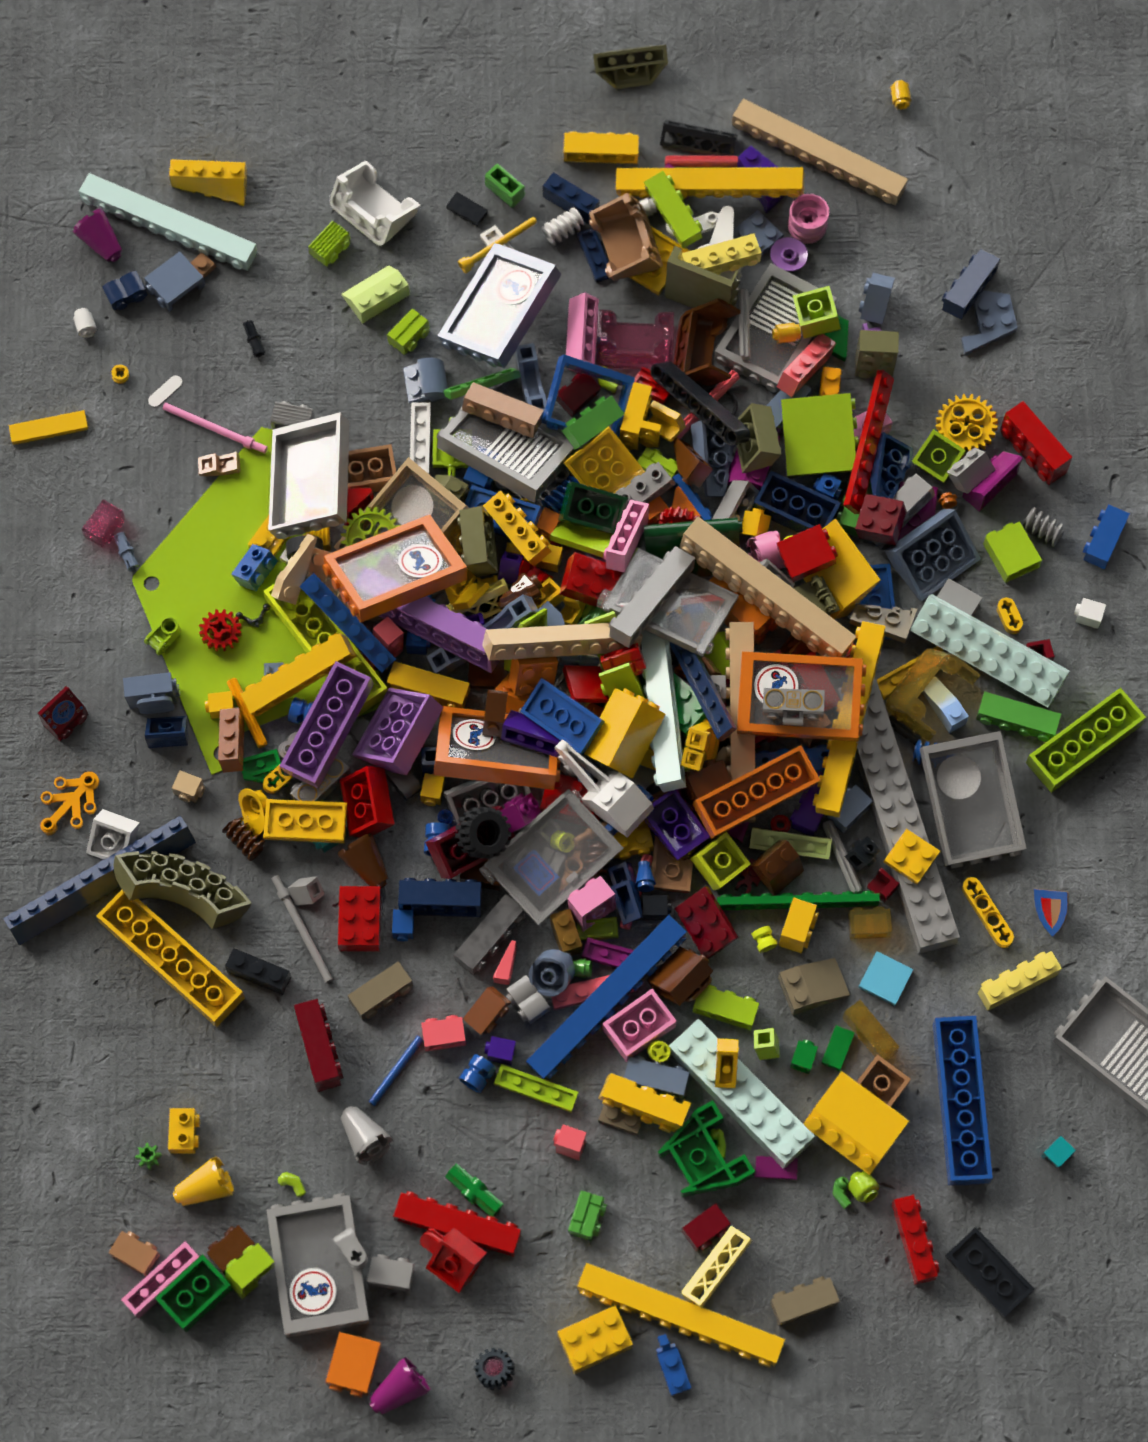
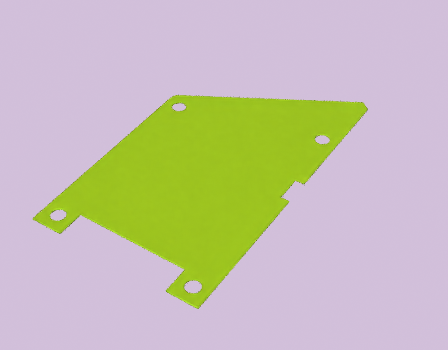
M261 427L252 438L256 442L267 446V452L264 454L253 448L250 450L244 447L238 453L240 455V472L219 476L132 578L133 585L151 629L154 630L167 617L176 619L180 626L181 635L162 655L173 679L176 678L177 684H179V697L211 775L223 770L219 761L214 757V750L219 747L220 718L211 719L210 713H206L205 701H208V694L230 691L227 681L232 678H237L244 692L248 685L257 684L262 681L264 663L284 662V664H290L295 661L296 656L303 653L306 654L271 607L269 611H266L263 623L259 628L250 626L243 619L239 620L238 623H241L242 629H240L242 636L237 637L239 643H232V649L229 646L226 647V651L219 648L217 652L214 646L209 649L208 643L203 644V637H200L199 634L202 631L199 628V624H204L202 618L208 619V612L213 615L215 614V609H218L219 613L226 609L227 614L232 611L234 617H236L237 612H242L244 616L252 620L258 618L263 610V605L268 604L263 591L275 584L277 576L287 566L286 563L280 561V557L286 548V542L293 537L302 536H289L275 556L278 562L257 591L240 586L231 575L249 550V541L269 515L273 430ZM289 471L287 473V489L291 495L286 501L285 523L300 520L301 517H305V510H308L295 479ZM149 577H156L159 580L158 588L153 591L147 590L144 587V582ZM169 626L166 631H173L175 626ZM208 633L209 637L214 640V636ZM376 669L375 672H376V674H377V675L379 676V678H380V675H379V673H378V671H377V669ZM322 677L258 717L255 716L259 726L288 715L294 697L305 699L308 704L311 701L314 702L326 678ZM234 699V708H239ZM382 701L371 707L369 710H367L360 716L377 710ZM244 722V732H246L249 728L246 722Z

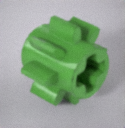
M147 1142L146 1147H138L140 1153L135 1158L136 1160H142L139 1163L141 1168L146 1165L151 1170L152 1165L159 1166L157 1159L162 1157V1154L159 1152L155 1153L158 1149L157 1145L152 1148ZM150 1152L152 1156H150V1160H146L145 1157Z

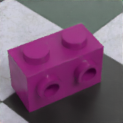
M523 793L518 794L512 800L504 804L505 808L501 810V816H506L508 819L506 823L511 825V828H508L509 832H514L528 825L542 813L538 801L533 797L532 793L525 796Z

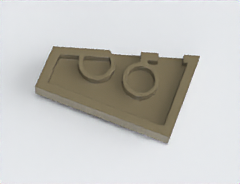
M856 604L849 624L861 627L862 621L884 625L886 626V637L905 643L917 608L901 610L900 607L887 609L876 605Z

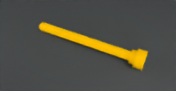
M535 217L530 218L472 257H463L458 261L460 268L465 274L470 272L476 262L487 256L494 243L503 246L535 225L537 219Z

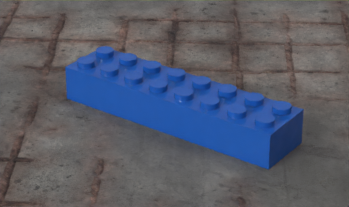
M977 1017L935 1018L933 1034L948 1186L989 1184L993 1177Z

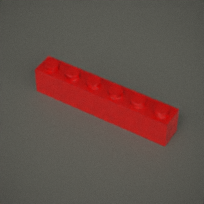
M407 1191L406 1194L400 1193L393 1215L395 1221L424 1230L433 1228L444 1236L452 1228H455L479 1247L514 1257L521 1235V1229L518 1228V1225L511 1222L502 1224L498 1222L497 1218L491 1216L483 1218L472 1210L463 1212L452 1204L447 1203L444 1206L438 1204V1200L427 1197L424 1200L418 1198V1194Z

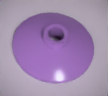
M786 237L779 239L773 244L770 257L773 264L787 272H793L801 269L806 264L808 252L801 241Z

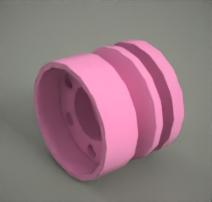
M803 194L792 202L788 218V231L793 238L804 244H810L819 241L824 236L829 218V207L826 201L815 194Z

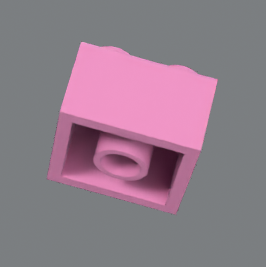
M601 876L597 879L589 880L585 887L581 890L573 891L568 898V909H570L574 921L579 924L583 932L595 924V922L586 923V920L604 918L616 909L615 893Z

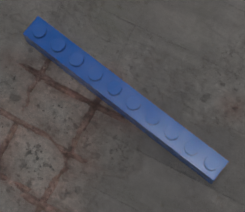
M668 915L526 1061V1064L542 1079L545 1080L547 1077L551 1079L558 1072L556 1068L561 1063L565 1065L572 1058L570 1053L575 1048L579 1050L587 1042L585 1038L590 1033L594 1035L601 1028L599 1025L604 1018L606 1020L610 1019L615 1013L613 1009L618 1004L622 1006L630 998L628 994L633 989L637 991L643 985L642 979L646 975L651 976L658 969L656 965L661 960L665 962L672 955L671 949L675 945L680 947L686 940L684 936L687 931Z

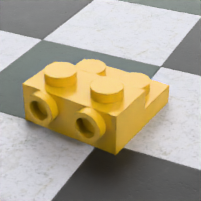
M644 820L628 837L619 831L613 836L623 847V850L614 859L625 860L630 858L631 855L638 854L642 856L653 851L654 846L650 829Z

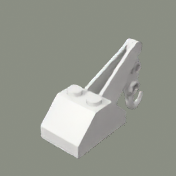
M724 206L720 213L708 212L693 218L695 221L698 220L703 228L701 233L714 229L710 243L698 247V249L733 239L734 209L732 207ZM666 223V229L668 233L674 236L673 232ZM740 267V268L737 270V271H739V273H738V279H740V277H742V275H741V269H742L743 267ZM725 271L720 276L732 280L735 271Z
M561 740L555 746L556 751L560 755L558 759L562 762L560 763L561 771L567 776L578 777L588 790L581 799L583 805L624 836L628 837L654 810L651 801L635 783L620 772L607 771L604 774L564 740ZM578 763H580L588 772H590L598 780L596 784L578 765Z

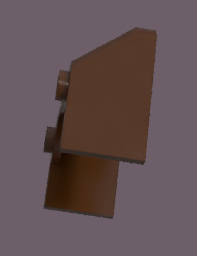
M718 298L684 312L679 320L673 363L699 385L712 386L731 379V374L711 364L715 336L726 330L727 319L740 314L741 310Z

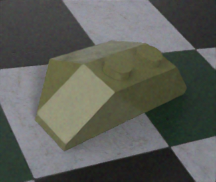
M666 44L593 54L595 73L615 89L652 84L668 64Z

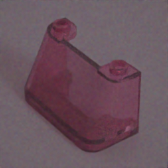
M598 310L596 361L599 366L620 369H641L644 367L651 370L654 364L673 361L674 312H661L656 315L654 324L618 323L617 316L613 311Z

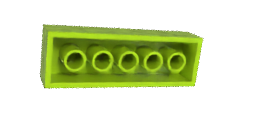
M1120 687L1031 753L1026 764L1052 793L1141 727L1146 716Z

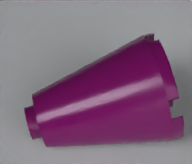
M99 208L92 211L94 215L90 217L88 215L84 216L74 226L73 233L107 262H115L122 256V248L104 210Z
M404 1357L397 1363L370 1397L372 1401L370 1406L376 1413L385 1414L429 1392L430 1387L422 1374L419 1375L416 1371L417 1367L407 1357Z

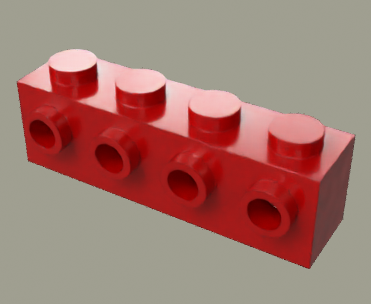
M914 1195L894 1199L891 1205L914 1284L918 1285L934 1281L940 1270L937 1260L933 1261L931 1254L934 1252L932 1242L927 1240L925 1232H928L926 1222L921 1220L919 1212H922L919 1199L915 1200Z

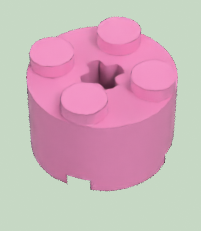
M769 531L747 540V548L750 547L751 553L748 554L756 561L762 562L768 559L778 569H782L785 566L777 549L776 543L780 541V535L777 531Z

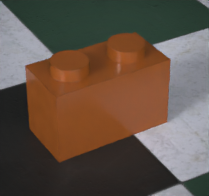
M493 986L487 987L464 1016L463 1020L480 1035L490 1034L496 1028L497 1024L495 1022L499 1017L503 1018L508 1013V1006L511 1001Z

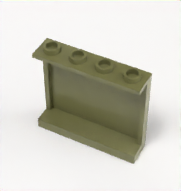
M674 247L667 261L666 298L691 308L719 298L737 308V294L740 279H738L739 271H735L732 280L682 261V248Z

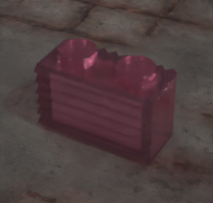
M103 499L82 528L84 537L101 547H104L106 543H110L114 536L113 532L117 527L120 528L125 521L123 510Z

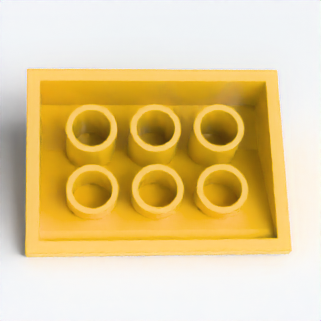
M836 519L823 528H826L830 539L827 541L830 547L834 546L838 554L836 564L803 578L807 583L815 575L823 576L840 609L830 614L834 620L848 616L856 604H859L881 581Z
M841 1071L803 1125L870 1175L887 1154L909 1120Z

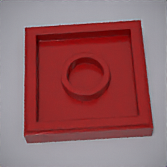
M564 666L562 670L571 698L581 703H608L610 698L608 695L604 696L601 689V684L603 683L599 677V673H602L600 666Z

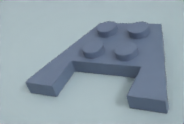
M982 291L973 304L980 334L962 337L961 342L964 355L971 354L972 351L978 348L981 349L986 344L1017 331L1010 294Z

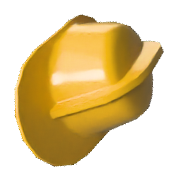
M245 788L240 791L238 797L244 824L249 823L247 830L254 829L252 835L261 834L264 830L266 799L268 798L262 790L253 791Z

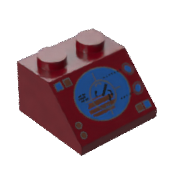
M67 686L38 712L43 726L59 741L63 738H68L72 734L73 729L77 725L84 723L87 715H89L86 707Z

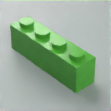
M984 691L976 720L985 725L993 724L999 726L1002 730H1014L1020 735H1031L1038 737L1040 741L1047 742L1056 735L1061 714Z

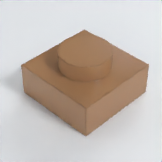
M202 252L191 262L204 278L216 267L215 263Z

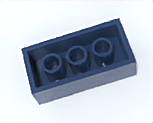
M770 471L754 501L753 508L764 510V514L771 516L770 520L800 533L819 524L823 529L836 519L841 503Z
M415 878L399 880V910H414L415 916L481 917V882L472 879L465 880V882H457L455 879L437 881L433 878H427L424 881H416Z

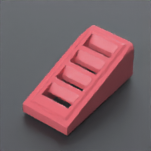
M512 940L494 973V983L510 984L517 951L516 941Z

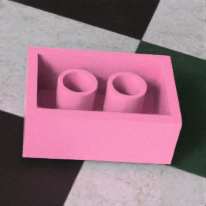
M651 989L602 1023V1030L627 1062L629 1057L636 1056L646 1049L652 1041L660 1039L674 1029L677 1021L655 991Z

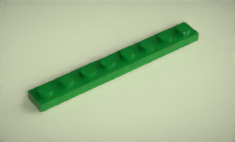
M852 891L842 892V894L823 892L822 895H814L812 892H805L801 895L783 893L781 896L764 893L761 896L742 894L741 897L723 894L721 897H717V902L722 910L790 909L793 898L817 905L816 908L878 907L880 902L879 893H874L873 891H864L862 894H854Z

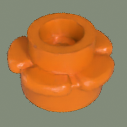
M951 492L942 494L939 499L942 508L950 509L956 506L957 495Z

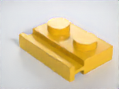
M268 515L249 541L248 547L250 548L252 544L270 550L276 556L289 537L277 539L268 531Z

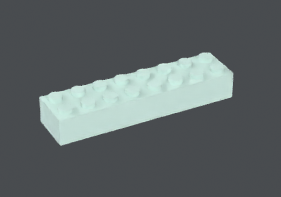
M933 594L928 596L910 631L1048 708L1051 706L1070 672Z
M697 1019L669 1045L670 1055L689 1072L770 1157L785 1169L813 1142L815 1136L739 1059L737 1063L736 1088L715 1087L718 1038Z

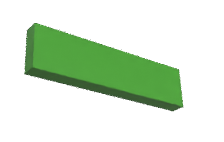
M509 368L444 389L443 392L446 398L452 400L466 395L473 382L489 388L519 378L521 375L519 370Z

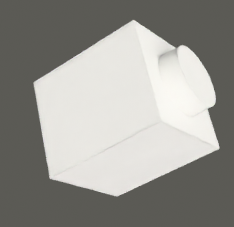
M1083 598L1081 604L1077 603L1074 615H1077L1075 622L1098 629L1106 604Z

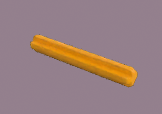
M237 678L229 679L227 681L228 687L232 691L233 697L241 710L257 747H265L268 744L255 715L250 714L240 694L243 691Z

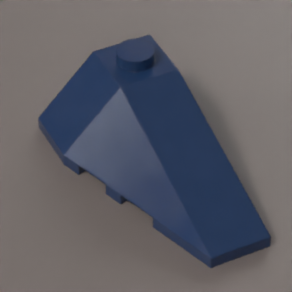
M884 432L880 435L870 480L873 495L893 499L899 489L900 482L905 478V473L912 464L914 448Z

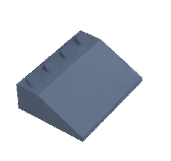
M953 509L941 510L898 540L896 546L891 545L884 550L894 569L920 601H923L944 586L948 578L954 579L981 559L956 510Z

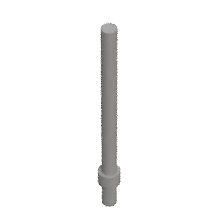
M279 875L272 877L271 879L278 891L277 895L280 901L284 902L325 983L331 982L333 978L290 898L291 894L288 888L284 887Z

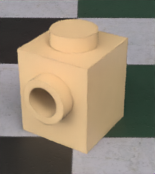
M179 771L172 790L174 795L179 796V799L182 801H193L196 803L198 797H202L205 786L201 778Z

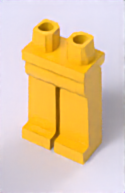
M704 719L703 722L689 728L685 744L687 747L684 748L681 766L700 771L704 761L716 759L720 740L717 739L708 719Z

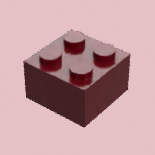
M866 494L855 527L858 538L896 546L907 512L904 501Z

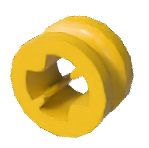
M121 364L113 367L111 373L114 382L118 384L125 383L129 379L128 368ZM120 371L121 373L123 371L124 376L120 377L119 375L117 377V372Z

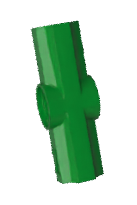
M457 1163L446 1174L445 1178L461 1191L462 1196L473 1205L476 1204L488 1216L494 1217L503 1207L504 1203L488 1191L487 1186L476 1177H472Z

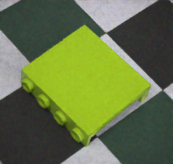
M851 393L781 399L788 479L795 478V476L852 471L856 456L855 448H858L859 441L858 436L854 437V429H857V418L852 416V410H856L855 398H851Z

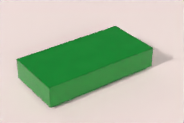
M836 1025L821 1064L840 1071L855 1032Z

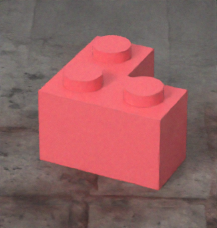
M387 616L373 628V635L396 657L403 651L404 633ZM358 648L359 652L366 659V661L369 663L374 671L378 669Z

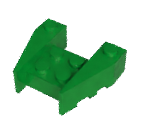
M713 1100L696 1109L658 1151L659 1158L671 1153L689 1186L680 1190L682 1197L736 1187L755 1176V1171L745 1154L726 1164L707 1132L724 1122V1118Z

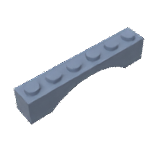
M521 595L507 604L500 613L483 626L488 630L517 628L521 622L539 612L532 597ZM439 648L427 656L434 672L444 676L467 662L443 648Z

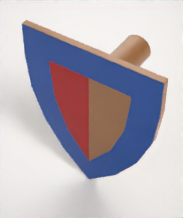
M1034 889V900L1038 917L1044 928L1054 937L1066 921L1069 906L1068 892Z

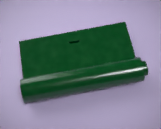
M738 517L704 520L740 548L739 533H743L742 521H738ZM694 521L644 525L646 552L663 560L665 554L668 551L671 552L675 546L680 548L683 533ZM695 559L692 574L699 577L713 575V572L707 568H702Z

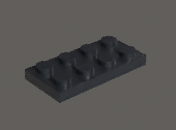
M976 1227L945 1255L951 1264L1003 1318L1034 1291L1033 1286Z

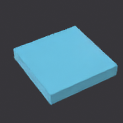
M876 951L858 988L895 1006L913 969Z

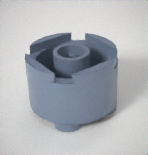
M556 949L542 952L529 970V980L532 986L534 985L538 989L537 991L545 996H556L563 992L575 974V966L571 955Z

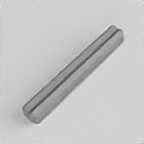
M740 289L738 292V306L741 310L739 314L740 358L748 360L751 356L749 291L747 289Z
M832 820L824 822L823 829L827 838L832 839L831 847L850 890L854 894L862 892V886L853 866L844 857L847 852Z

